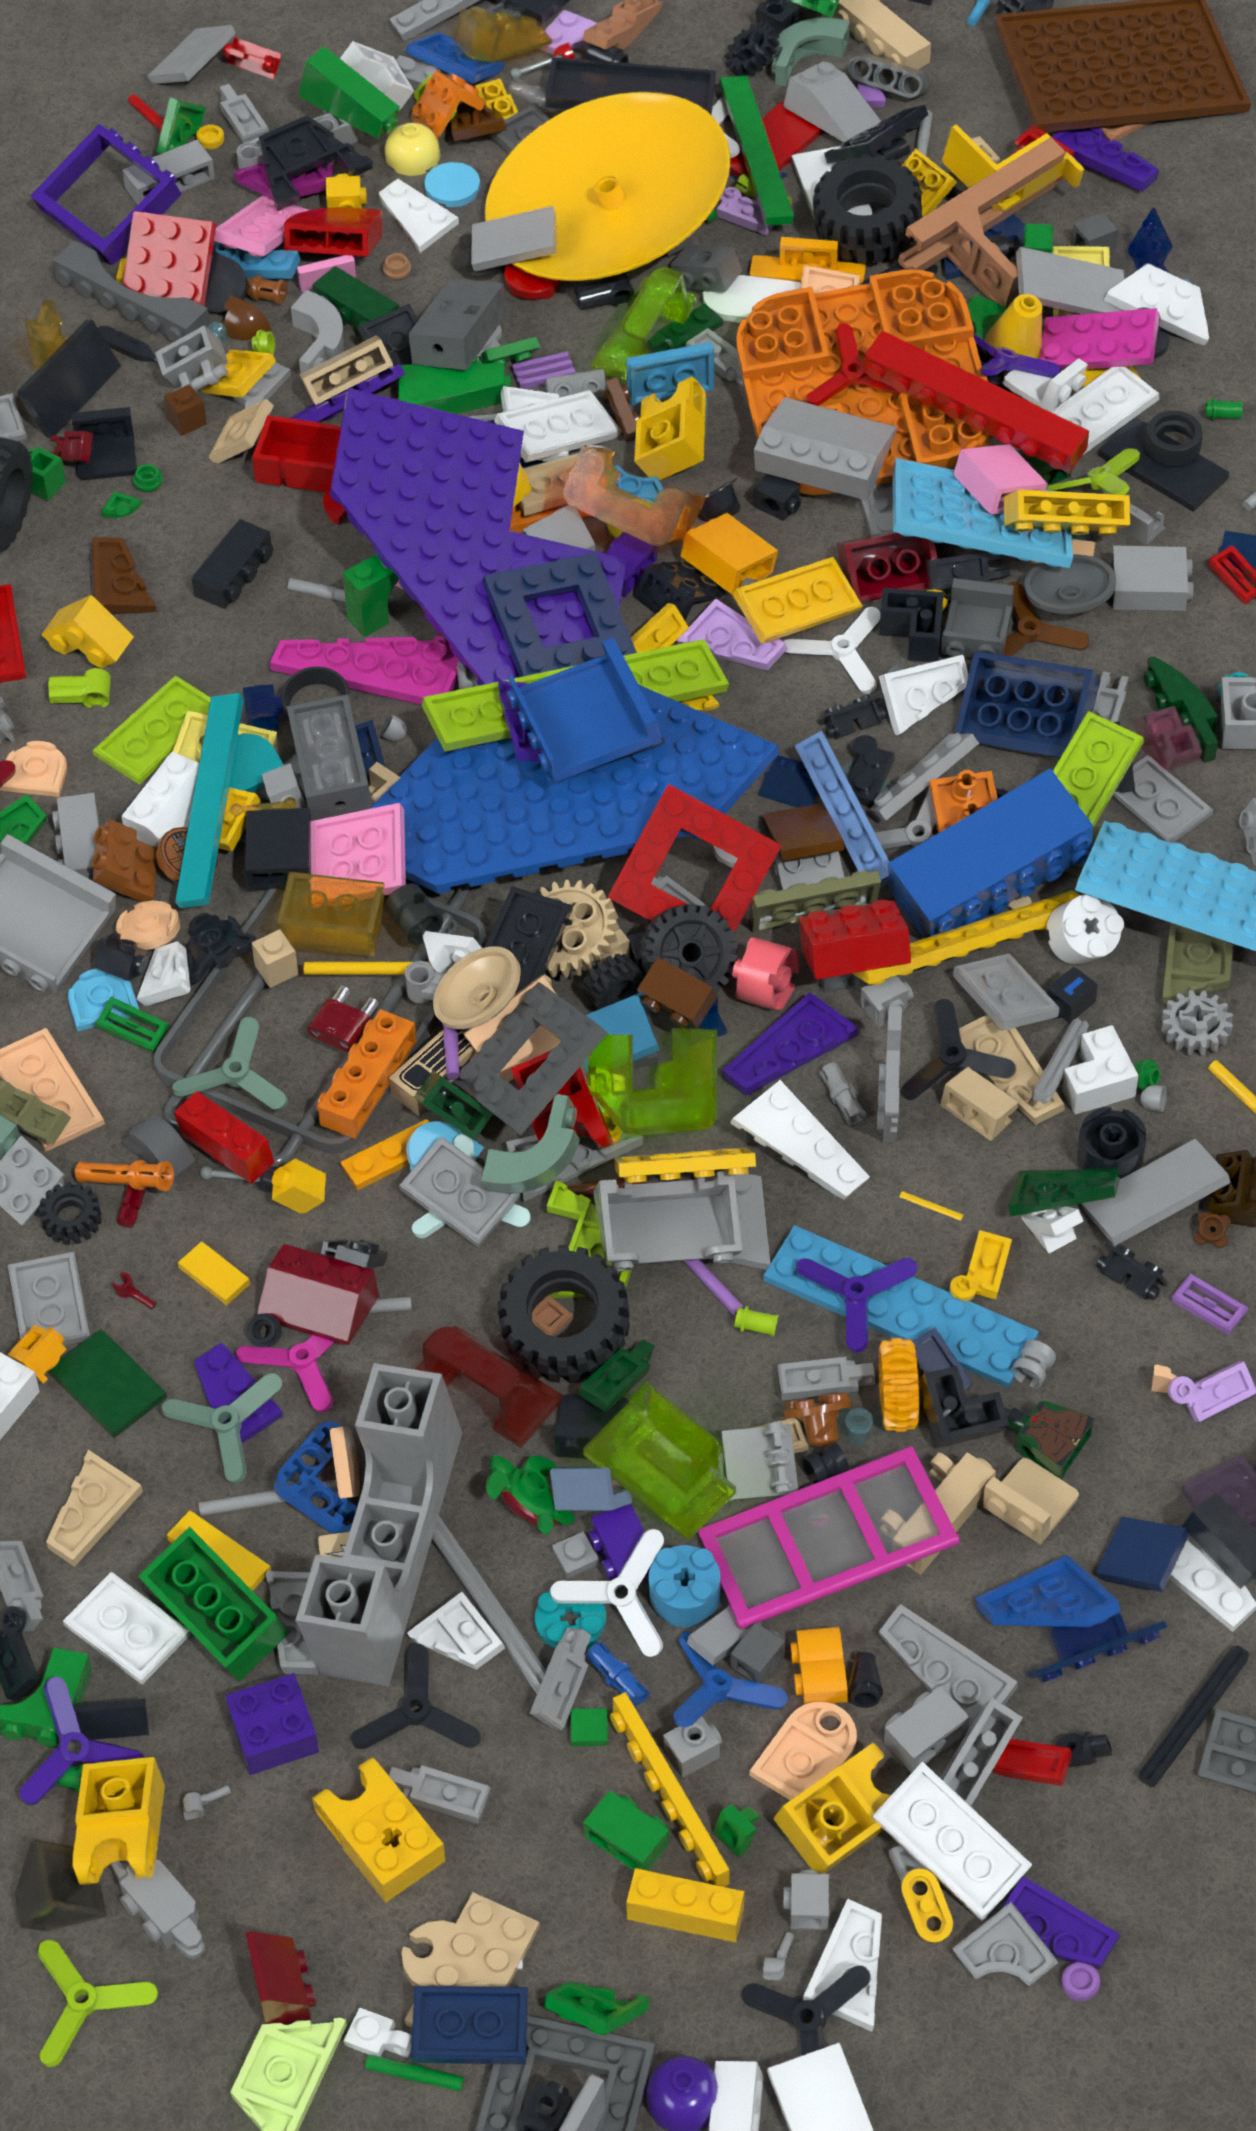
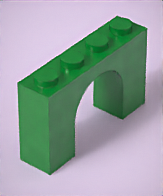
M374 555L342 572L347 619L363 637L389 624L388 598L392 589L400 580L391 568L387 569L379 557Z
M53 1647L43 1681L38 1690L31 1697L20 1703L0 1705V1733L10 1740L19 1741L22 1737L36 1739L43 1746L56 1747L57 1743L59 1744V1738L44 1692V1684L52 1677L62 1678L67 1685L72 1705L81 1704L92 1670L88 1654Z

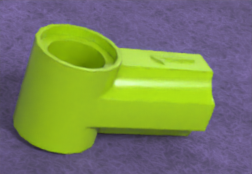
M94 668L86 671L84 676L49 677L50 703H83L88 708H91L92 705H102V708H105L109 704L111 676L106 670Z

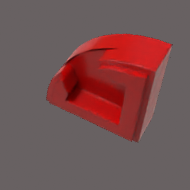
M326 490L323 495L324 511L331 522L340 525L347 512L340 503L336 504L329 495L330 491Z

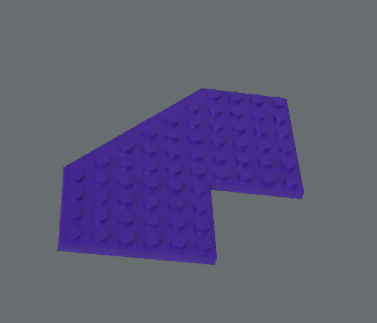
M349 388L346 394L329 495L336 504L340 503L349 514L347 518L361 536L365 535L374 546L373 551L387 569L391 568L400 579L399 584L412 601L419 603L426 612L424 616L438 634L442 633L451 644L450 649L463 666L470 668L477 677L476 682L478 685L508 680L510 676H513V678L519 677L483 587L482 579L484 575L596 553L620 610L626 558L509 531L524 435L523 430ZM576 591L525 601L544 648L595 638Z

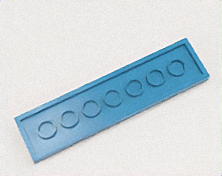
M794 1225L771 1265L763 1275V1281L846 1317V1304L843 1296L798 1274L796 1271L797 1261L802 1258L811 1259L847 1278L855 1276L865 1277L887 1265ZM915 1277L871 1297L868 1303L869 1328L892 1338L910 1339L913 1341L936 1327L963 1369L1008 1389L1019 1369L1016 1368L1014 1373H1011L1012 1366L1017 1359L1022 1357L1021 1351L1025 1343L1029 1340H1037L1039 1333L1035 1329L970 1301L964 1302L954 1298L951 1293Z

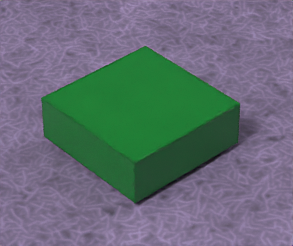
M607 1708L571 1709V1747L608 1746Z

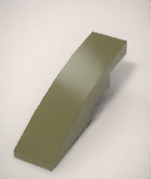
M0 1079V1116L17 1124L19 1130L54 1145L71 1117L64 1111L43 1103L36 1096L16 1089L9 1082Z

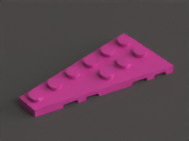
M434 636V640L417 641L414 637L366 638V642H349V638L338 639L337 643H320L317 639L280 640L270 661L271 671L293 675L308 667H326L339 673L346 681L349 689L422 705L423 697L453 691L458 680L456 667L460 660L450 649L451 644L444 636Z

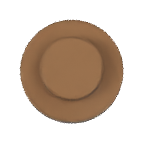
M400 253L390 254L383 263V273L390 279H403L411 272L410 261L405 255Z

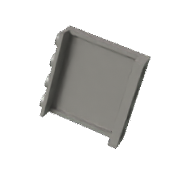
M7 834L0 843V966L9 975H18L26 979L35 989L42 992L47 990L55 994L116 910V893Z

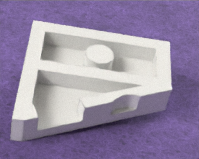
M178 941L154 950L137 1000L145 1006L163 1002L190 992L186 948Z
M463 1592L459 1593L407 1632L412 1641L476 1670L505 1649L502 1641Z

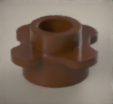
M1208 1212L1199 1214L1197 1218L1199 1230L1194 1236L1195 1241L1200 1245L1205 1243L1215 1244L1218 1248L1226 1246L1228 1243L1226 1231L1231 1225L1229 1217L1226 1215L1209 1214ZM1211 1227L1216 1229L1214 1233L1209 1231Z

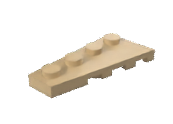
M988 1015L959 1028L961 1042L965 1048L1007 1058L1015 1063L1016 1073L1009 1079L980 1074L1018 1101V1109L1035 1125L1065 1111L1064 1103L1056 1090L1050 1101L1046 1104L1033 1099L1034 1088L1042 1076L1043 1070L1016 1028L1002 1031Z

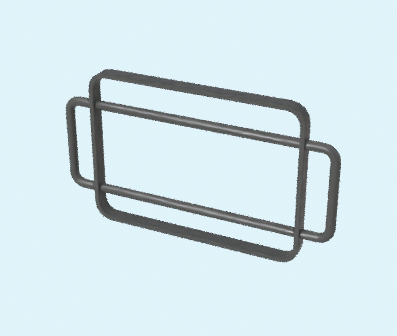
M468 883L455 886L457 891L448 905L428 897L429 903L443 917V925L438 933H444L452 920L458 922V925L475 932L478 936L477 943L481 948L485 947L486 932L482 922L473 915L460 910L469 895ZM286 888L269 889L243 926L242 930L244 933L254 934ZM311 898L284 935L291 946H293L318 910L311 904ZM425 943L420 945L409 962L426 961L428 954ZM238 955L227 967L219 968L215 966L158 1046L154 1055L156 1074L166 1085L172 1087L178 1080L204 1073L265 986L266 981L258 972L185 1077L164 1068V1060ZM405 975L399 976L371 1017L372 1020L380 1009L391 1013L406 990ZM433 1007L416 1031L417 1042L402 1066L418 1052L439 1019L435 1015ZM348 1053L346 1054L338 1068H343L346 1061L348 1060ZM334 1074L298 1126L210 1088L199 1092L224 1110L289 1137L290 1139L281 1152L273 1156L275 1163L272 1166L281 1167L293 1158L302 1143L331 1154L342 1153L351 1149L358 1142L390 1094V1086L383 1094L356 1139L346 1135L330 1139L311 1132L319 1119V1112L316 1109L317 1101L323 1092L327 1093ZM173 1093L165 1106L164 1118L175 1130L180 1132L174 1112L182 1105L188 1095L176 1096Z

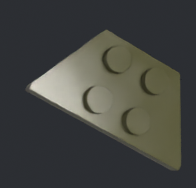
M1170 922L1162 1004L1167 1005L1169 1000L1176 1002L1178 993L1188 997L1189 990H1193L1195 996H1200L1203 990L1208 994L1229 988L1233 943Z

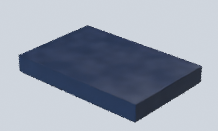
M414 1986L411 2063L526 2064L528 1987Z

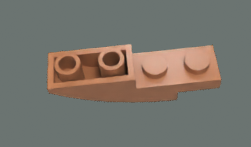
M625 0L613 6L612 16L585 29L583 41L605 50L612 46L625 49L659 13L663 2L659 0Z

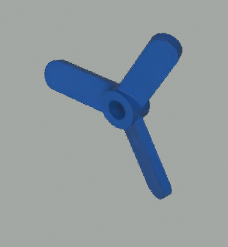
M683 1632L680 1636L679 1643L702 1678L703 1683L674 1712V1723L680 1727L691 1726L712 1705L726 1700L768 1709H781L786 1705L788 1696L783 1689L731 1677L727 1672L717 1669L715 1665H711L687 1645L688 1637L692 1633Z

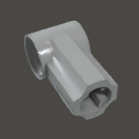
M425 961L411 963L405 971L408 998L415 1003L433 1001L437 986L445 974L434 971L433 967Z

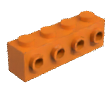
M380 1009L373 1020L370 1019L366 1023L359 1043L352 1045L343 1068L339 1067L336 1070L327 1093L323 1092L317 1101L316 1109L319 1112L321 1126L356 1139L389 1087V1077L402 1066L416 1044L415 1022Z

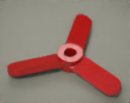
M840 323L835 329V334L842 361V371L808 393L806 396L807 403L819 406L847 386H858L860 384L899 396V392L892 386L882 381L873 380L864 373V363L859 358L854 331L850 325Z

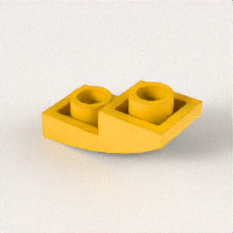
M501 78L475 85V88L479 90L477 95L486 101L484 107L492 109L496 118L502 116L505 120L518 113L512 96L507 94Z

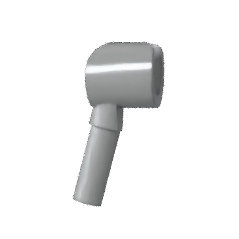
M228 1785L207 1794L200 1795L197 1792L186 1794L182 1806L184 1819L191 1820L202 1817L204 1815L202 1805L209 1804L211 1801L230 1794Z
M786 1932L777 1951V1958L764 1957L763 1979L779 1981L783 1978L785 1960L794 1938L792 1933Z

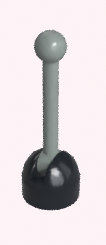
M208 1166L200 1170V1176L206 1180L211 1177L245 1180L235 1172L216 1171ZM269 1167L255 1181V1185L261 1191L272 1193V1177L274 1171L279 1167Z

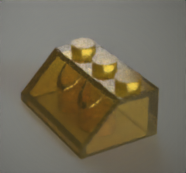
M289 872L277 921L278 930L282 931L294 948L375 957L381 933L385 884L378 881Z

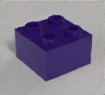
M295 1673L225 1695L229 1716L250 1775L319 1753L317 1735Z

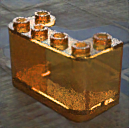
M582 444L563 489L564 499L569 505L651 545L678 546L683 544V538L686 532L693 528L707 497L706 495L695 490L685 493L670 487L661 490L654 503L646 501L616 486L622 472L613 465L612 457L614 451L599 445Z

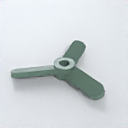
M245 1017L240 1021L230 1058L223 1063L221 1068L178 1080L172 1086L176 1096H186L196 1091H203L227 1083L232 1087L243 1088L274 1111L283 1110L288 1103L287 1096L281 1090L249 1069V1062L259 1030L258 1022L252 1017Z
M266 1374L233 1403L220 1406L217 1409L170 1399L162 1404V1413L170 1419L215 1429L218 1434L225 1477L231 1483L238 1484L244 1480L247 1473L239 1432L242 1422L281 1390L282 1381L277 1374ZM230 1419V1422L222 1424L225 1420Z

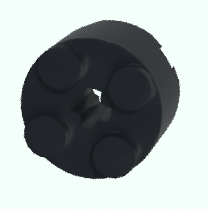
M1112 1107L1096 1109L1085 1117L1080 1129L1077 1160L1080 1168H1119L1120 1179L1142 1168L1146 1147V1128L1142 1120L1136 1114L1126 1109H1123L1122 1112L1111 1110Z

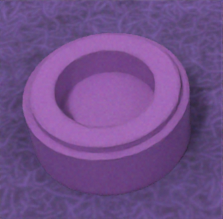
M1075 1962L1064 1970L1062 1988L1071 1999L1087 2001L1097 1994L1100 1976L1092 1965Z

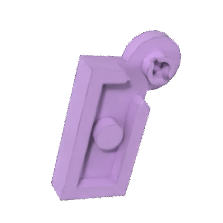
M728 187L724 189L719 200L721 204L717 208V217L767 236L774 225H765L758 202L742 197L741 192L736 188Z
M1237 1361L1195 1383L1188 1377L1178 1376L1172 1379L1168 1385V1395L1175 1403L1187 1404L1195 1422H1200L1256 1394L1255 1385L1244 1361Z

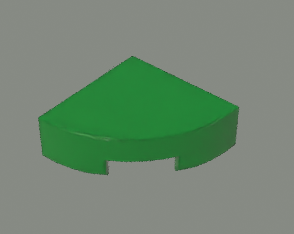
M114 491L101 511L102 517L121 518L128 516L140 508L142 505L141 499Z

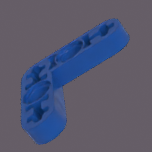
M326 1421L317 1426L281 1467L274 1482V1489L282 1499L332 1534L350 1532L353 1523L347 1526L343 1521L345 1522L348 1519L354 1520L357 1506L346 1498H340L336 1491L317 1479L334 1460L331 1440L325 1446V1449L321 1447L322 1441L330 1436L331 1428L342 1427L338 1423ZM303 1455H312L318 1460L319 1465L314 1467L308 1466L302 1461L301 1457ZM296 1472L300 1475L297 1483H293L291 1486L285 1483L289 1482ZM316 1496L324 1498L328 1503V1507L322 1509L314 1506L311 1498ZM334 1508H336L338 1512H335L334 1517H332L331 1514Z

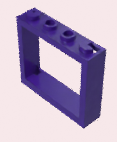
M98 124L30 197L42 212L87 247L96 251L109 264L113 265L128 251L133 212L163 215L182 193L175 184L177 181L176 177L170 171L165 170L162 172L159 169V165L150 156L147 155L145 158L141 156L142 153L133 143L128 142L125 144L123 138L113 128L108 131ZM110 146L158 182V184L104 240L56 201Z

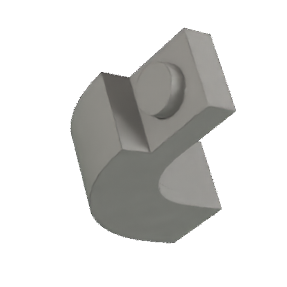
M305 290L291 307L293 327L312 334L316 337V340L299 359L300 374L344 352L345 348L343 323L338 310L324 297Z

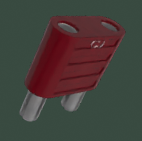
M340 986L332 999H326L307 1027V1032L317 1040L349 1052L352 1045L357 1043L363 1035L365 1025L371 1019L370 1016L377 1007L378 1002L376 999L369 998L361 1010L343 1003L350 990L347 987Z

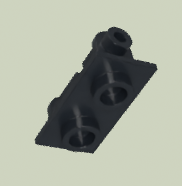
M869 694L863 695L855 699L852 705L842 707L839 704L828 708L819 722L820 726L827 723L828 726L825 727L827 737L829 739L834 737L837 740L855 733L856 728L853 724L855 720H857L860 730L881 724L882 720L886 719L884 709L877 707L881 694L870 697Z
M1108 1243L1104 1245L1109 1255L1107 1257L1102 1255L1097 1261L1096 1267L1100 1268L1101 1274L1106 1275L1119 1284H1122L1127 1274L1132 1277L1127 1283L1126 1288L1145 1300L1150 1298L1154 1301L1158 1297L1161 1290L1157 1287L1159 1283L1167 1286L1168 1283L1162 1276L1164 1271L1149 1261H1146L1144 1265L1133 1259L1135 1254L1121 1244H1118L1116 1248Z

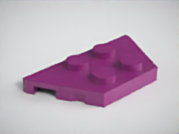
M335 159L289 179L300 197L318 194L326 190V177H333ZM264 163L234 171L236 183L273 199Z

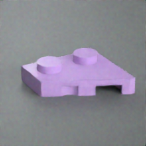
M563 10L536 39L535 47L550 54L554 53L556 47L567 42L572 49L580 48L588 44V42L583 41L584 30L597 23Z

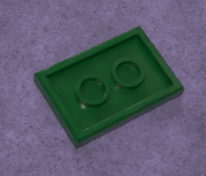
M102 1329L61 1358L55 1367L48 1370L49 1374L113 1438L117 1437L167 1398L166 1392Z

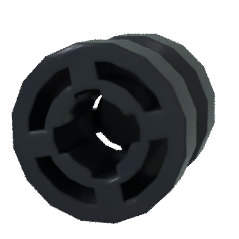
M834 1441L823 1446L819 1454L812 1451L802 1456V1464L807 1475L815 1472L817 1480L812 1482L813 1484L826 1480L829 1476L832 1477L849 1471L847 1459L840 1446Z

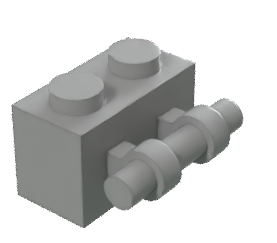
M205 325L155 352L162 375L177 389L190 384L198 394L199 389L209 384L213 386L220 382L221 377L229 374L225 366L228 364L222 342Z

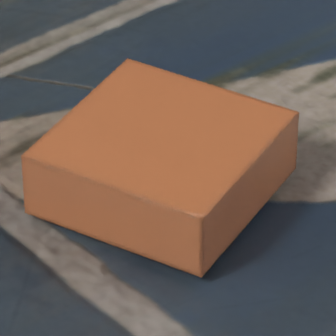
M550 1295L537 1304L532 1313L534 1326L550 1336L557 1334L573 1319V1314Z

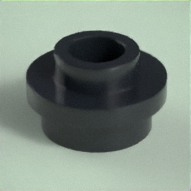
M259 1314L248 1325V1337L258 1347H272L281 1337V1324L273 1315ZM269 1325L271 1329L270 1334L267 1337H262L260 1333L261 1328Z

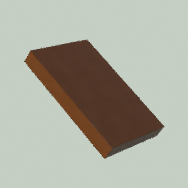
M823 803L762 814L763 825L770 839L782 845L778 852L782 861L844 850L843 838Z

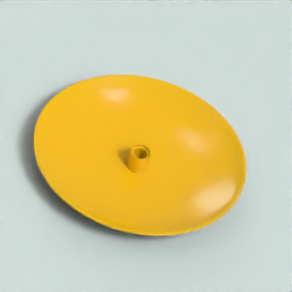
M631 92L585 102L562 112L539 126L526 136L506 157L489 188L485 205V220L489 221L554 206L556 211V253L511 264L527 273L552 280L584 281L621 274L663 256L687 239L711 214L721 198L729 177L730 150L723 129L706 110L693 102L677 96L653 92Z

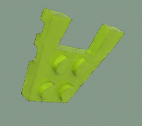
M555 1181L547 1204V1212L578 1220L569 1245V1251L576 1252L578 1247L588 1249L590 1257L593 1258L595 1254H599L604 1258L595 1205L582 1194L577 1195L567 1189V1185ZM632 1270L617 1271L619 1273V1280L624 1282L626 1288ZM560 1291L550 1294L552 1298L586 1297L572 1291Z

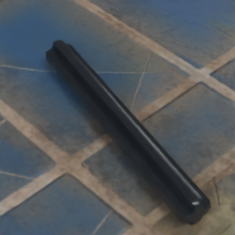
M1239 1645L1231 1647L1140 1770L1139 1780L1151 1788L1157 1785L1247 1663L1249 1657L1247 1650Z

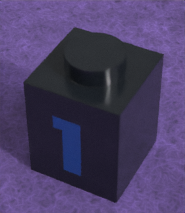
M1075 966L1070 968L1047 988V995L1059 1007V1014L1056 1018H1063L1069 1024L1096 1002L1098 984Z

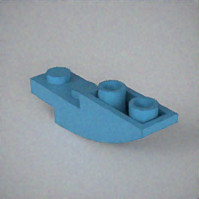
M214 241L213 245L214 253L235 260L244 269L245 275L248 278L260 275L264 279L271 281L273 279H292L301 260L298 251L272 250L265 256L256 257L250 255L246 250L226 248L220 242Z

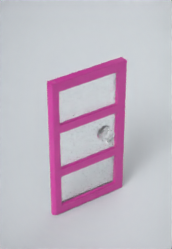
M913 1446L697 1530L704 1549L709 1550L713 1554V1558L719 1567L720 1585L736 1618V1624L741 1630L754 1625L755 1622L759 1623L960 1544V1537L955 1532Z

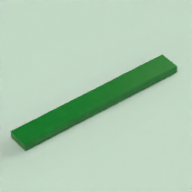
M720 77L719 86L765 225L793 224L794 215L748 77Z

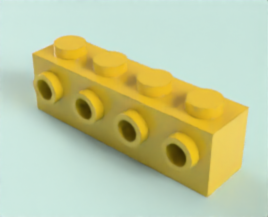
M1016 490L1004 496V526L1015 527L1017 532L1033 531V528H1043L1044 533H1059L1061 529L1071 530V534L1074 535L1088 534L1089 531H1099L1100 536L1117 535L1118 530L1130 526V495Z

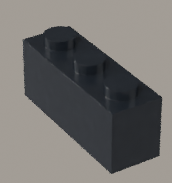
M239 519L192 577L194 597L223 609L231 601H237L245 583L253 581L258 567L263 561H269L273 554L270 531Z

